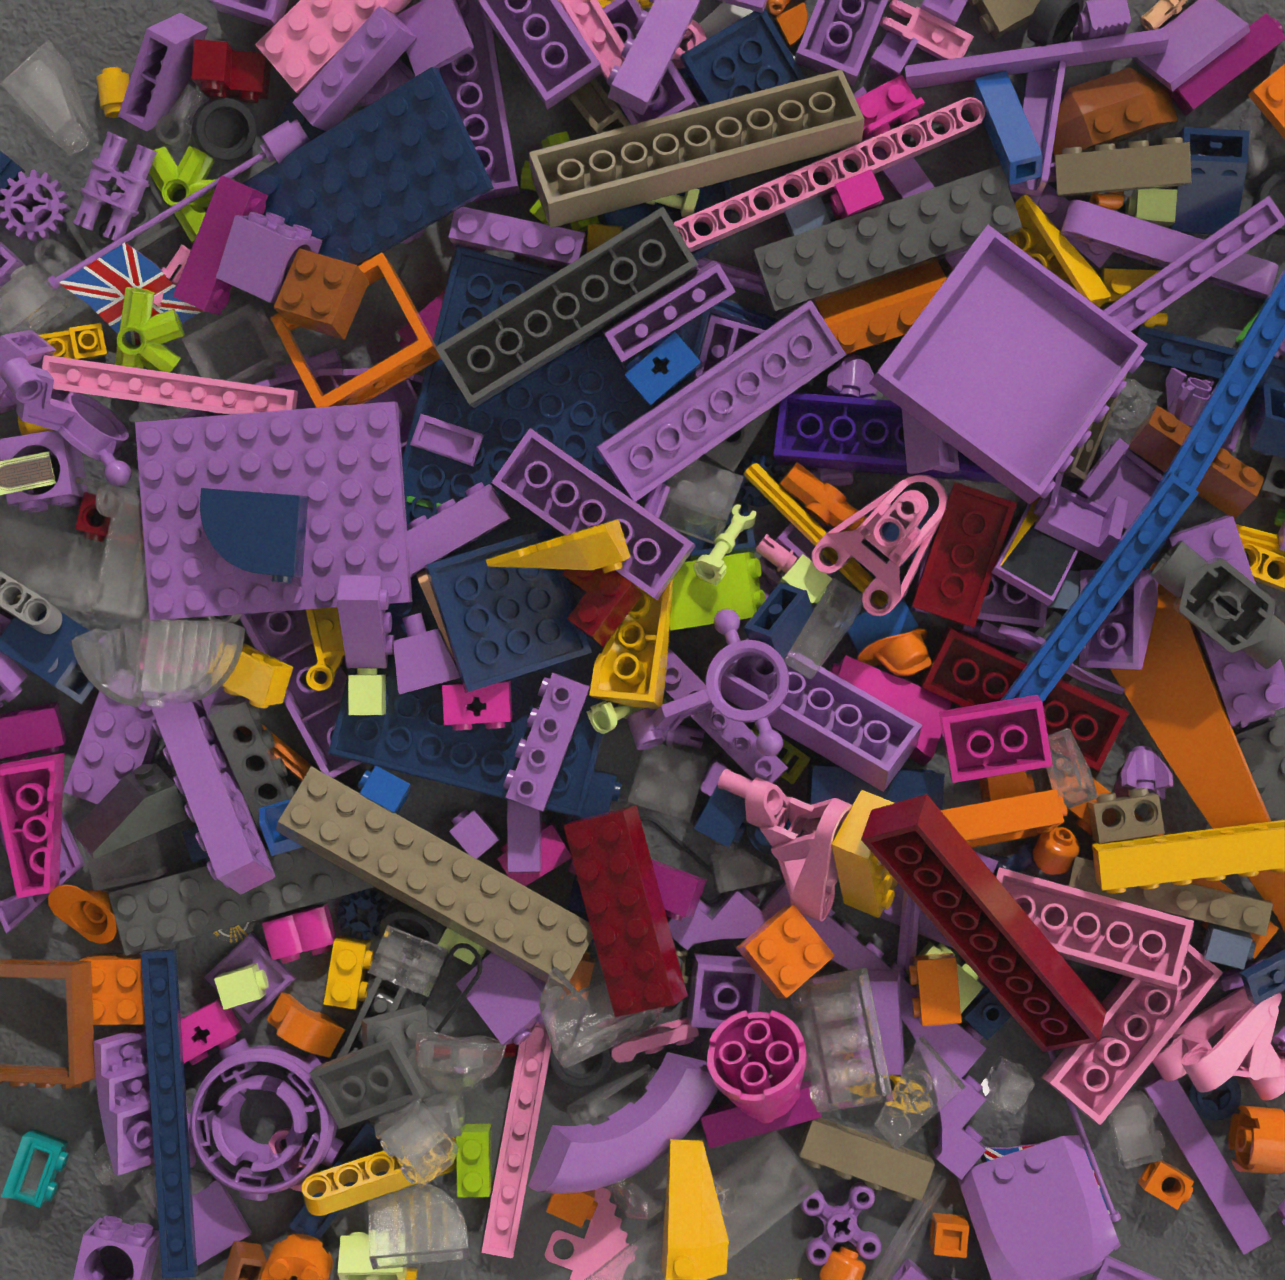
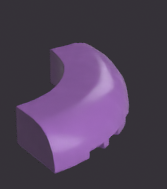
M667 1052L655 1076L645 1087L647 1092L635 1104L630 1102L619 1111L608 1116V1121L592 1126L590 1123L578 1126L552 1125L528 1186L537 1192L551 1194L591 1191L615 1184L652 1165L669 1152L670 1139L682 1140L706 1111L718 1088L710 1076L707 1061Z

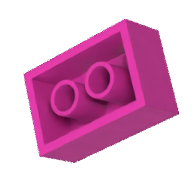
M1038 695L939 711L948 770L953 783L1053 766L1043 703Z

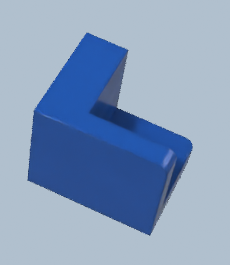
M291 800L259 808V824L271 856L303 847L276 831L278 820Z

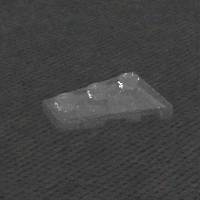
M924 1036L918 1038L909 1061L903 1067L902 1075L895 1089L890 1093L875 1123V1126L895 1150L904 1145L966 1087Z

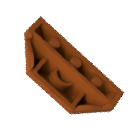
M1130 67L1068 88L1059 107L1052 152L1054 161L1055 155H1062V149L1082 147V152H1091L1095 150L1096 145L1115 144L1178 122L1168 90Z

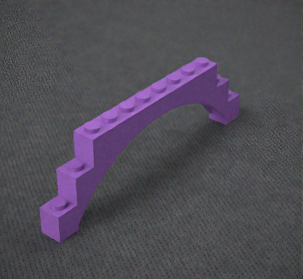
M785 880L762 907L758 906L761 900L747 888L741 892L736 887L713 916L708 914L711 910L710 907L702 900H699L694 917H683L682 921L668 918L672 938L686 950L692 944L717 939L748 938L783 906L791 905ZM832 909L822 922L802 914L834 953L835 956L831 960L846 967L858 977L861 970H900L902 1020L919 1046L928 1068L935 1094L938 1116V1146L933 1150V1154L940 1163L962 1180L986 1151L980 1142L983 1137L970 1125L963 1128L986 1101V1098L980 1092L983 1086L969 1074L966 1078H963L986 1050V1047L980 1042L983 1036L969 1024L966 1028L962 1027L959 1023L922 1026L918 1017L913 1018L911 998L916 997V987L910 985V982L906 980L909 975L904 969L899 968L895 962L889 966L881 959L884 953L870 941L867 945H864L856 938L860 933L846 921L841 925L833 919L832 915L835 912Z

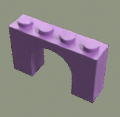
M461 207L454 211L449 239L455 250L459 246L488 254V250L514 253L539 260L547 264L550 270L557 272L584 256L587 250L586 237L583 232L560 227L550 228L546 224L467 207Z

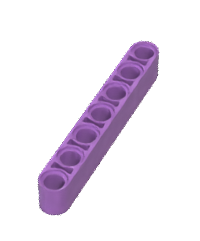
M1070 200L1061 234L1066 237L1162 268L1167 267L1204 241L1203 239L1081 200ZM1243 253L1204 281L1252 297L1267 299L1273 289L1279 266L1271 261Z

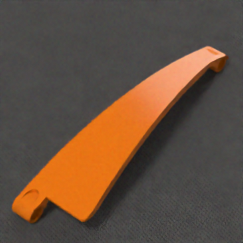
M1159 561L1153 563L1149 570H1153ZM1158 583V603L1142 669L1110 668L1119 685L1124 687L1125 695L1144 726L1213 829L1271 822L1224 709L1194 626L1173 609L1175 596ZM1259 871L1258 875L1248 877V879L1264 900L1273 903L1272 911L1277 916L1285 932V872Z

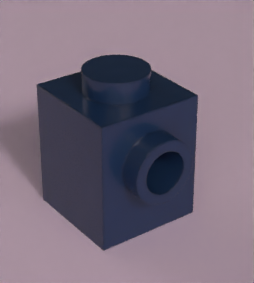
M987 986L961 1013L987 1041L1012 1016Z

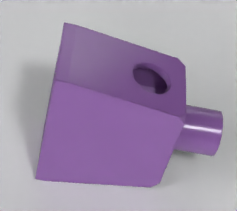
M422 613L402 618L407 637L393 641L399 694L460 678L456 662L449 652L440 629L427 632Z

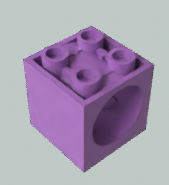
M250 212L249 216L235 215L216 278L270 303H275L298 249L301 248L319 253L322 240L311 236L312 230L295 224L291 227L284 224L285 218L273 213L266 212L265 216L255 212Z
M55 430L0 439V461L49 451V454L57 458L60 464L59 479L51 490L40 495L37 494L38 491L35 488L6 494L7 504L18 506L19 511L28 510L29 513L47 511L49 504L52 506L60 505L61 508L80 505L79 500L83 499L84 492H88L82 452L71 445Z
M115 1216L99 1218L83 1234L73 1280H151L160 1242L159 1231L153 1230L154 1227L146 1223H135L134 1225L122 1223V1219ZM106 1246H115L124 1250L132 1260L134 1274L127 1277H119L110 1273L101 1261L100 1250Z

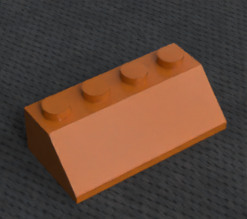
M938 261L818 301L816 302L817 310L846 353L845 356L904 337L947 278Z

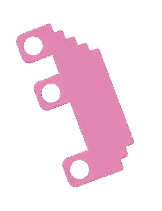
M603 1187L595 1189L594 1201L598 1202V1206L590 1221L584 1239L561 1230H557L551 1235L545 1257L551 1263L573 1270L569 1280L623 1279L634 1247L625 1241L628 1235L627 1232L620 1230L622 1219L614 1215L617 1206L609 1201L612 1193L611 1190ZM560 1239H567L573 1244L574 1252L568 1259H559L553 1252L554 1244Z

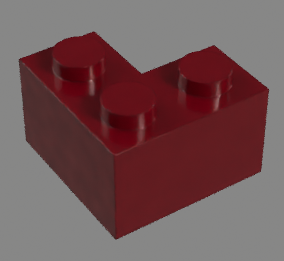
M194 40L191 79L207 95V98L239 97V100L245 103H258L259 99L268 100L271 63L263 53L233 51L228 42Z
M602 568L595 570L565 569L562 575L573 586L585 593L567 619L577 629L604 647L642 596V593L631 581L615 570L604 573Z

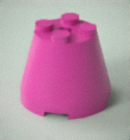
M745 1010L727 1018L716 1028L709 1040L707 1067L716 1087L742 1112L761 1123H770L789 1112L800 1096L799 1091L807 1061L803 1036L792 1020L771 1010V1013H747Z

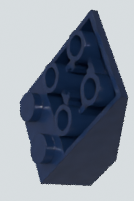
M1184 127L1175 136L1182 137L1183 143L1190 142L1191 185L1172 186V190H1177L1175 223L1170 226V229L1181 233L1214 234L1239 217L1248 165L1250 130Z
M47 610L39 615L38 621L46 616ZM62 612V624L56 632L51 634L40 633L14 616L0 635V651L82 704L119 650Z

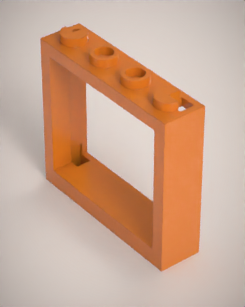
M383 252L365 260L358 267L370 281L368 286L383 277L386 278L418 341L323 395L291 334V331L299 326L287 323L279 313L270 318L316 408L364 404L441 359L435 349L436 345L399 276Z
M1057 789L945 809L941 810V812L970 847L975 848L1040 836L1042 833L1050 832L1064 823L1063 817L1067 816V806L1064 804L1063 796L1059 797Z

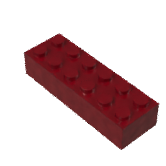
M948 624L931 658V665L925 670L920 683L923 688L963 707L997 702L1003 698L1029 662ZM1063 678L1058 681L1043 701L1050 748L1100 771L1129 712L1124 707Z
M637 805L578 819L563 825L614 1017L677 1004L688 995Z

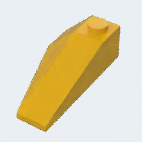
M1027 194L1022 195L1015 202L1022 228L1016 234L1009 236V240L1100 308L1112 296L1097 272L1067 238L1061 234L1059 229Z
M617 519L486 560L487 566L571 570H595L602 568L604 573L623 568L622 561L631 557L620 521Z
M673 579L658 600L636 586L642 593V596L607 641L602 653L598 654L594 662L590 688L591 697L629 707L658 709L663 704Z
M670 1139L661 1270L665 1280H707L727 1273L729 1240L705 1147L702 1140Z

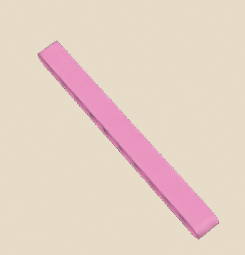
M976 98L962 99L674 222V225L689 250L693 252L782 214L784 211L815 197L829 194L833 191L834 185L870 169H872L873 174L971 133L985 117L984 105ZM961 110H969L974 116V122H966L961 117ZM938 122L942 124L945 128V134H936L932 130L931 123ZM902 135H911L916 141V147H907L902 141ZM881 147L884 149L887 159L879 160L875 158L872 148ZM849 159L854 161L858 168L857 172L851 173L846 171L843 167V160ZM813 173H824L828 178V184H817L814 181ZM788 184L794 185L798 189L799 196L796 198L788 197L784 193L783 186ZM756 197H763L767 199L770 207L765 211L759 210L755 207L753 200ZM730 209L735 210L740 216V221L738 223H729L724 218V212ZM698 222L706 223L710 227V234L707 236L698 235L694 230V224Z

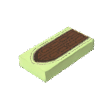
M49 451L0 461V495L56 484Z

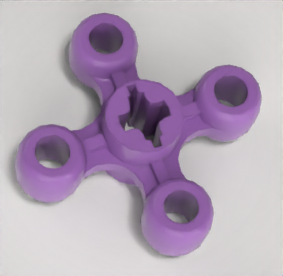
M857 1182L851 1186L847 1202L842 1206L837 1205L834 1207L829 1205L825 1201L823 1194L815 1188L806 1189L801 1193L799 1199L801 1210L809 1216L819 1217L824 1224L822 1234L818 1238L811 1239L806 1246V1256L811 1264L815 1266L825 1265L837 1242H851L856 1247L858 1254L867 1260L874 1259L880 1254L882 1245L879 1237L873 1232L861 1230L857 1225L858 1214L862 1210L870 1208L875 1201V1193L872 1188L866 1186L863 1182ZM861 1192L867 1193L864 1199H858L857 1195ZM813 1198L818 1201L815 1205L811 1206L807 1204L809 1199ZM845 1219L847 1226L839 1225L837 1228L835 1227L834 1221L842 1222ZM872 1242L873 1246L871 1248H863L865 1243ZM818 1248L824 1250L820 1255L814 1254V1251Z

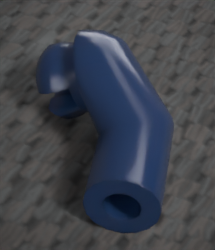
M1022 843L1018 846L1017 853L1011 857L991 854L990 858L998 860L994 871H998L1000 867L1020 873L1034 863L1032 853L1034 847L1028 843Z

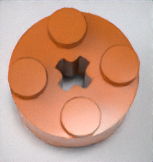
M1239 1106L1238 1109L1241 1111L1239 1114L1233 1113L1228 1132L1229 1149H1235L1236 1159H1231L1234 1168L1239 1172L1282 1174L1285 1172V1112L1279 1108Z
M297 1233L288 1235L285 1240L278 1241L272 1247L261 1280H329L333 1269V1258L330 1252L328 1254L322 1247L323 1243L319 1239L307 1234Z

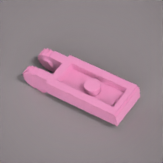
M891 0L889 8L905 18H910L907 26L889 17H882L879 23L883 29L901 36V39L908 43L911 42L913 37L919 40L916 47L941 60L964 57L974 38L973 35L919 7L914 8L899 0Z
M688 1017L623 1035L621 1038L618 1037L615 1041H612L611 1057L616 1062L624 1063V1061H632L636 1053L645 1051V1054H652L661 1051L664 1048L663 1046L668 1044H688L694 1041V1037L699 1036V1027H691Z

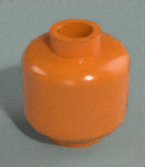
M1056 827L1050 832L1040 834L1032 851L1033 859L1038 868L1044 873L1050 875L1064 874L1071 869L1075 857L1078 856L1080 844L1069 829Z
M841 1245L840 1250H832L826 1264L821 1267L819 1279L862 1280L866 1265L858 1258L859 1254L856 1250Z

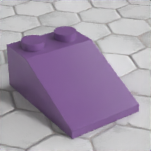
M1080 570V593L1097 570ZM1153 570L1140 571L1079 653V667L1142 669L1158 603V582L1150 576Z

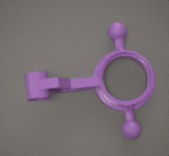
M14 358L4 364L0 375L18 400L16 413L22 421L58 431L64 439L79 451L101 461L105 466L104 475L109 484L119 487L129 482L131 478L130 467L127 463L117 460L121 456V446L128 439L129 434L125 425L111 410L83 393H70V391L53 389L54 379L47 370L31 366L25 358Z
M731 609L720 610L714 617V627L720 634L725 635L728 646L720 650L711 661L706 675V689L663 704L656 712L654 709L648 708L629 715L627 722L636 749L646 750L660 745L665 740L663 733L674 730L684 718L715 707L721 714L731 720L745 723L755 722L759 731L756 740L757 749L765 756L777 755L783 747V739L777 731L772 730L768 717L779 709L788 693L789 672L783 658L774 648L756 640L740 641L737 632L740 625L738 614ZM747 656L765 659L775 668L777 673V687L774 695L765 705L754 710H740L730 706L723 699L721 693V679L726 668L735 660Z

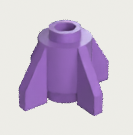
M854 354L847 355L845 358L838 360L837 365L828 375L827 385L822 395L867 399L877 396V389L869 384L874 377L869 363L863 357Z
M1171 368L1166 378L1168 412L1175 415L1178 420L1186 425L1193 426L1210 397L1215 381L1211 378L1202 381L1190 377L1184 383L1187 375L1176 368Z
M1137 746L1132 748V752L1127 753L1125 756L1126 761L1115 783L1116 797L1129 796L1128 790L1148 788L1149 793L1159 794L1160 800L1166 799L1165 788L1173 787L1171 771L1160 755L1152 751L1151 747Z

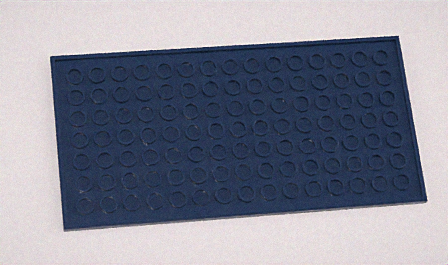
M457 246L433 338L435 345L438 346L557 271ZM711 310L704 311L667 334L670 336L676 332L698 359ZM600 330L473 408L467 402L443 360H437L425 369L402 460L407 531L410 530L408 524L423 515L429 519L438 514L439 512L436 509L437 503L443 504L451 499H454L457 503L467 497L466 490L482 482L484 487L488 484L493 486L512 520L446 558L548 527L552 528L555 538L564 536L562 532L491 483L529 428L627 496L596 450V447L693 381L695 371L650 408L625 379V374L628 372L626 366L635 357L641 354L645 358L654 349L649 345L621 362ZM658 361L654 362L655 370L653 373L662 372L664 375L667 374V361L662 364ZM424 414L484 435L474 467L411 446L410 444L420 415ZM649 493L637 500L636 503L644 508ZM407 496L416 497L412 503L406 502ZM420 499L431 501L434 509L416 505V502ZM417 575L411 577L412 602L390 603L388 610H385V612H391L392 628L388 635H394V641L407 637L402 618L422 613L427 632L439 629ZM569 582L577 605L585 593ZM587 636L591 653L508 679L511 680L513 719L511 722H505V728L486 729L485 723L472 724V729L453 730L452 725H444L442 685L444 683L462 682L461 678L399 694L395 656L388 655L387 668H377V675H386V714L349 715L347 676L328 754L511 800L506 798L508 790L503 788L509 770L516 771L520 759L514 756L521 738L527 740L531 728L526 726L532 708L539 709L543 697L539 696L538 692L544 677L551 678L552 673H557L591 686L594 662L598 654L602 653L604 647ZM349 668L348 675H357V668ZM590 690L545 807L546 810L581 819L603 734L593 728L586 712L591 710L590 707L606 701L591 697ZM475 697V701L469 704V708L476 709V714H480L481 710L486 707V703H480L479 697Z

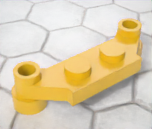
M338 607L306 609L318 661L316 665L308 670L306 681L316 691L327 690L332 686L334 677L345 657ZM321 671L327 675L325 683H321L318 680V674Z

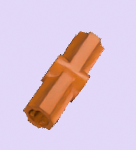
M798 462L795 463L779 483L791 496L805 505V510L812 517L824 525H830L832 528H835L858 512L857 509L846 502L847 498L843 493L831 484L820 481ZM863 516L841 532L856 530L867 517Z

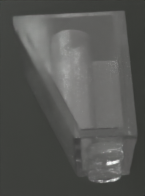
M48 39L0 84L49 138L71 156L74 152L79 153L85 149L90 142L89 138L94 133L71 62Z

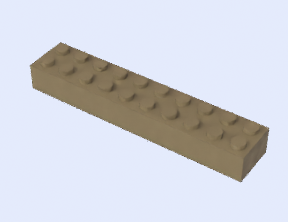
M842 69L529 152L531 178L550 228L852 147L862 142L865 119Z
M312 766L278 820L276 827L278 833L560 991L568 985L593 938L588 921L396 813L362 796L357 791Z

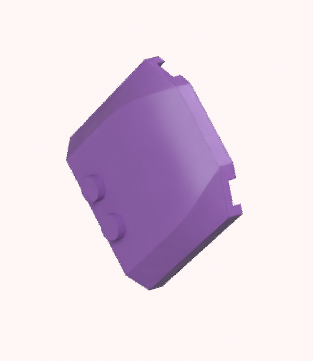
M1080 1135L1061 1136L973 1166L962 1180L957 1177L991 1280H1072L1095 1272L1102 1265V1261L1114 1249L1116 1251L1121 1246Z

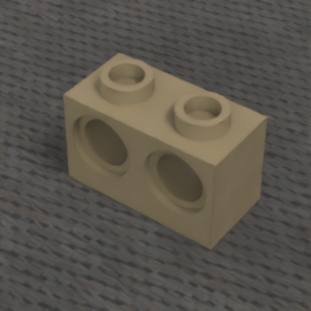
M1137 788L1128 790L1129 796L1116 798V793L1096 795V801L1087 802L1093 841L1105 843L1165 834L1159 794L1149 793L1148 788ZM1145 803L1148 807V815L1145 819L1138 821L1134 815L1135 808L1139 804ZM1113 808L1116 812V819L1111 825L1105 826L1102 822V814L1106 809Z

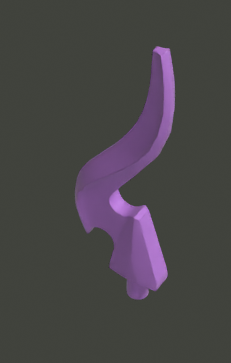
M986 621L983 624L976 622L974 628L964 625L962 630L977 636L978 639L991 645L1024 654L1025 649L1036 653L1045 641L1042 637L1025 629L1001 624L1000 628H997ZM1073 663L1065 672L1082 682L1121 695L1124 691V687L1106 681Z

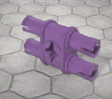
M107 131L98 159L94 158V161H91L93 166L85 187L80 190L82 191L81 195L84 197L73 223L93 231L101 206L107 202L111 204L113 212L103 236L116 241L125 236L132 216L136 217L139 214L137 209L146 187L150 185L148 184L147 176L158 152L137 144L129 170L124 171V173L120 172L117 164L127 139ZM106 182L116 183L125 192H114L110 186L106 185Z

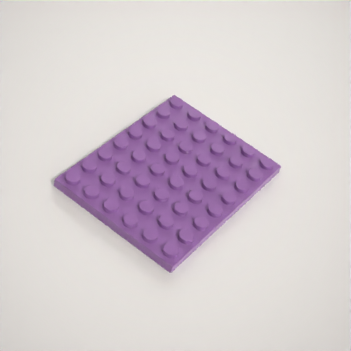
M398 402L135 422L150 620L338 607L337 594L340 575L381 576L382 589H388L389 604L412 602ZM201 488L308 496L303 577H292V583L272 582V575L251 573L226 561L214 549L205 534L200 515Z

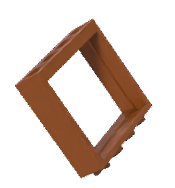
M0 959V977L66 979L69 1067L0 1064V1084L3 1081H9V1086L18 1087L35 1083L36 1088H49L55 1086V1084H62V1089L81 1088L83 1082L95 1079L91 961Z

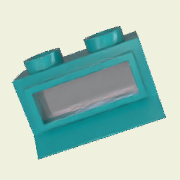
M31 1129L22 1136L1 1198H12L37 1208L42 1207L47 1201L51 1202L58 1188V1183L54 1182L57 1172H62L69 1157V1153L65 1152L69 1141L35 1129Z

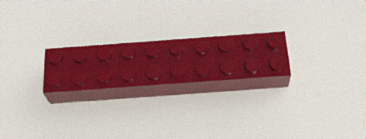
M925 794L872 809L861 838L862 842L1039 1048L1046 1052L1099 1042L1106 1009L931 798Z

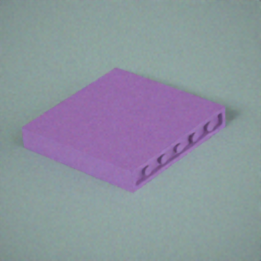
M987 225L869 384L1027 503L1031 504L1039 496L1045 499L1056 485L1052 480L1057 472L1062 474L1074 459L1070 455L1075 446L1078 448L1083 446L1092 433L1088 430L1089 426L1093 421L1098 423L1109 410V407L1106 405L1108 399L1111 396L1115 399L1126 386L1127 382L1123 380L1128 371L1133 374L1143 362L1144 357L1140 354L1147 346V343L990 225Z

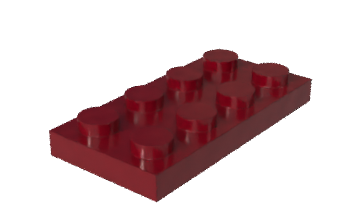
M953 482L947 499L946 510L934 536L911 607L974 628L993 575L991 572L997 563L1017 503Z

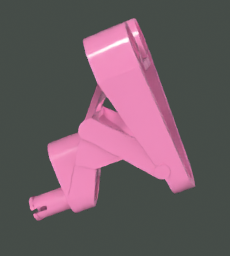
M918 474L905 480L903 479L893 486L892 489L826 533L812 551L813 565L823 573H832L842 568L853 556L876 576L862 596L865 610L873 616L888 614L906 595L947 506L945 488L937 479L929 475ZM915 482H926L933 486L939 497L937 511L921 530L917 526L928 510V501L923 493L918 490L906 491L890 505L908 485ZM873 510L856 530L841 532ZM886 522H893L898 526L899 536L896 540H888L883 536L882 527ZM865 538L889 558L888 563L884 562L862 543L863 539ZM920 545L902 584H900V566ZM825 547H832L837 551L838 560L835 564H828L824 561L822 553ZM875 590L886 592L889 598L887 606L880 607L873 602L872 594Z
M725 769L719 778L718 788L745 798L746 820L748 823L759 827L771 844V852L778 859L790 895L791 905L794 904L802 914L820 922L824 921L833 905L835 884L839 879L831 844L853 805L838 798L809 805L793 797H786L783 791L773 783L759 777L751 780L729 769ZM789 819L791 825L790 828L786 830L784 829V827L786 825L787 820ZM803 830L804 832L802 836L798 837L801 831Z
M1241 986L1184 1021L1152 1061L1164 1081H1173L1187 1073L1197 1091L1209 1092L1221 1086L1234 1075L1248 1078L1261 1100H1272L1285 1092V1052H1275L1271 1045L1279 1013L1278 1005L1282 1000L1281 992L1255 1005L1248 1000L1245 987ZM1224 1026L1223 1038L1212 1048L1208 1039Z

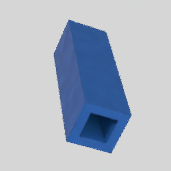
M1007 71L975 78L974 98L981 101L984 105L985 117L982 121L1009 185L1040 178L1042 153Z

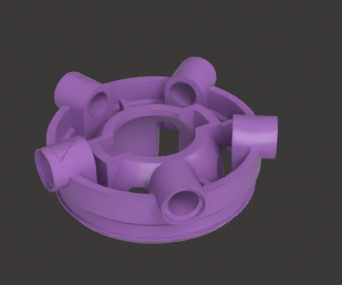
M245 1038L219 1050L223 1061L216 1065L205 1077L196 1093L191 1113H187L189 1142H193L196 1154L208 1172L226 1186L240 1191V1197L262 1201L268 1199L269 1193L286 1190L304 1181L321 1163L331 1168L344 1145V1141L335 1137L337 1123L309 1074L314 1067L329 1062L327 1058L312 1053L306 1058L293 1050L272 1045L249 1047ZM256 1061L269 1062L285 1067L292 1071L287 1077L306 1097L312 1093L316 1102L304 1105L298 1092L287 1082L279 1078L263 1075L261 1071L247 1076L244 1073L257 1065ZM220 1075L223 1082H226L235 1077L237 1082L228 1088L218 1100V1105L222 1106L219 1113L216 1110L202 1111L205 1096L216 1078ZM247 1088L250 1090L262 1089L263 1091L276 1092V1095L284 1101L290 1110L293 1122L289 1133L286 1135L287 1147L283 1152L274 1154L269 1144L257 1143L250 1139L243 1131L240 1123V1111L244 1101L247 1099L245 1095ZM319 1109L321 1129H318L312 1135L299 1160L307 1166L293 1175L287 1161L302 1146L303 1138L308 1128L307 1112ZM215 1142L218 1150L213 1154L208 1145ZM222 1155L235 1166L241 1160H248L253 1162V1164L244 1165L237 1174H234L224 1167L217 1158ZM279 1167L280 1173L285 1180L270 1183L272 1169Z

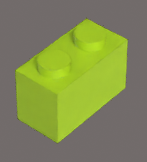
M459 1124L456 1132L457 1197H490L493 1188L492 1124Z

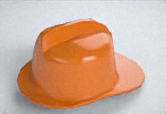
M916 629L905 634L877 640L862 649L857 656V660L870 666L883 664L897 677L914 675L929 668L931 665L928 649L924 642L928 632L925 629Z
M60 885L50 892L48 904L52 912L60 920L78 931L83 937L98 944L108 943L114 939L117 933V923L107 892L99 889L83 890L72 885Z

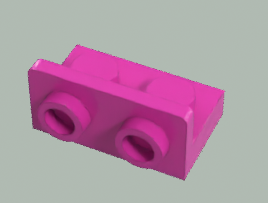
M903 75L856 98L865 119L862 140L865 141L872 136L876 137L892 130L891 126L900 121L904 125L919 117L920 114L918 112L925 102L922 97L915 98Z

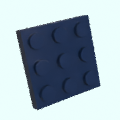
M765 8L763 13L753 11L679 57L707 105L805 79Z

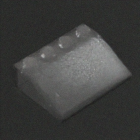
M867 967L808 979L791 994V1000L794 1007L797 1008L799 1018L797 1027L803 1036L806 1046L807 1061L805 1069L810 1075L812 1085L810 1097L812 1103L816 1106L817 1112L894 1101Z

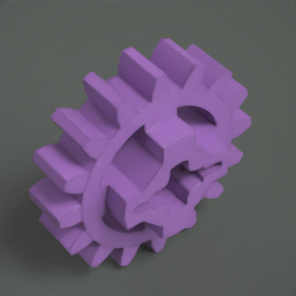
M31 170L30 177H27L22 171L18 172L19 181L16 182L9 178L7 181L11 186L10 189H0V192L6 196L5 200H0V207L5 209L4 212L0 213V219L9 221L5 226L6 229L11 232L16 230V236L24 239L27 235L29 240L36 242L38 235H40L43 239L49 240L48 232L52 230L59 234L60 230L57 224L59 222L66 223V218L62 216V213L70 211L71 207L64 204L63 201L69 196L66 192L59 191L62 184L57 180L52 181V176L46 172L41 178L36 170ZM42 187L49 190L53 200L44 197L45 191L42 190ZM35 201L41 204L33 207L32 211L26 208L35 205ZM15 212L23 215L25 225L19 222Z

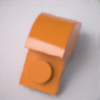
M281 992L267 1018V1021L278 1030L276 1034L285 1041L309 1053L330 1058L345 1031L327 1014L309 1010L292 995Z

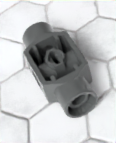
M1180 540L1163 556L1153 569L1150 576L1175 596L1173 609L1225 651L1234 653L1242 650L1265 669L1272 667L1285 654V624L1273 615L1276 601L1223 558L1215 557L1206 561Z

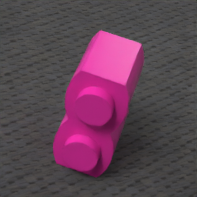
M328 904L285 914L262 922L271 959H281L282 964L300 959L299 953L311 950L312 955L328 952L331 950L330 945L337 938Z

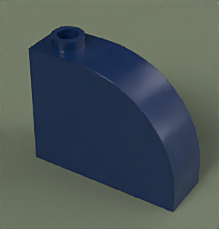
M201 488L200 515L205 534L214 549L226 561L251 573L272 575V582L292 583V577H303L308 496Z

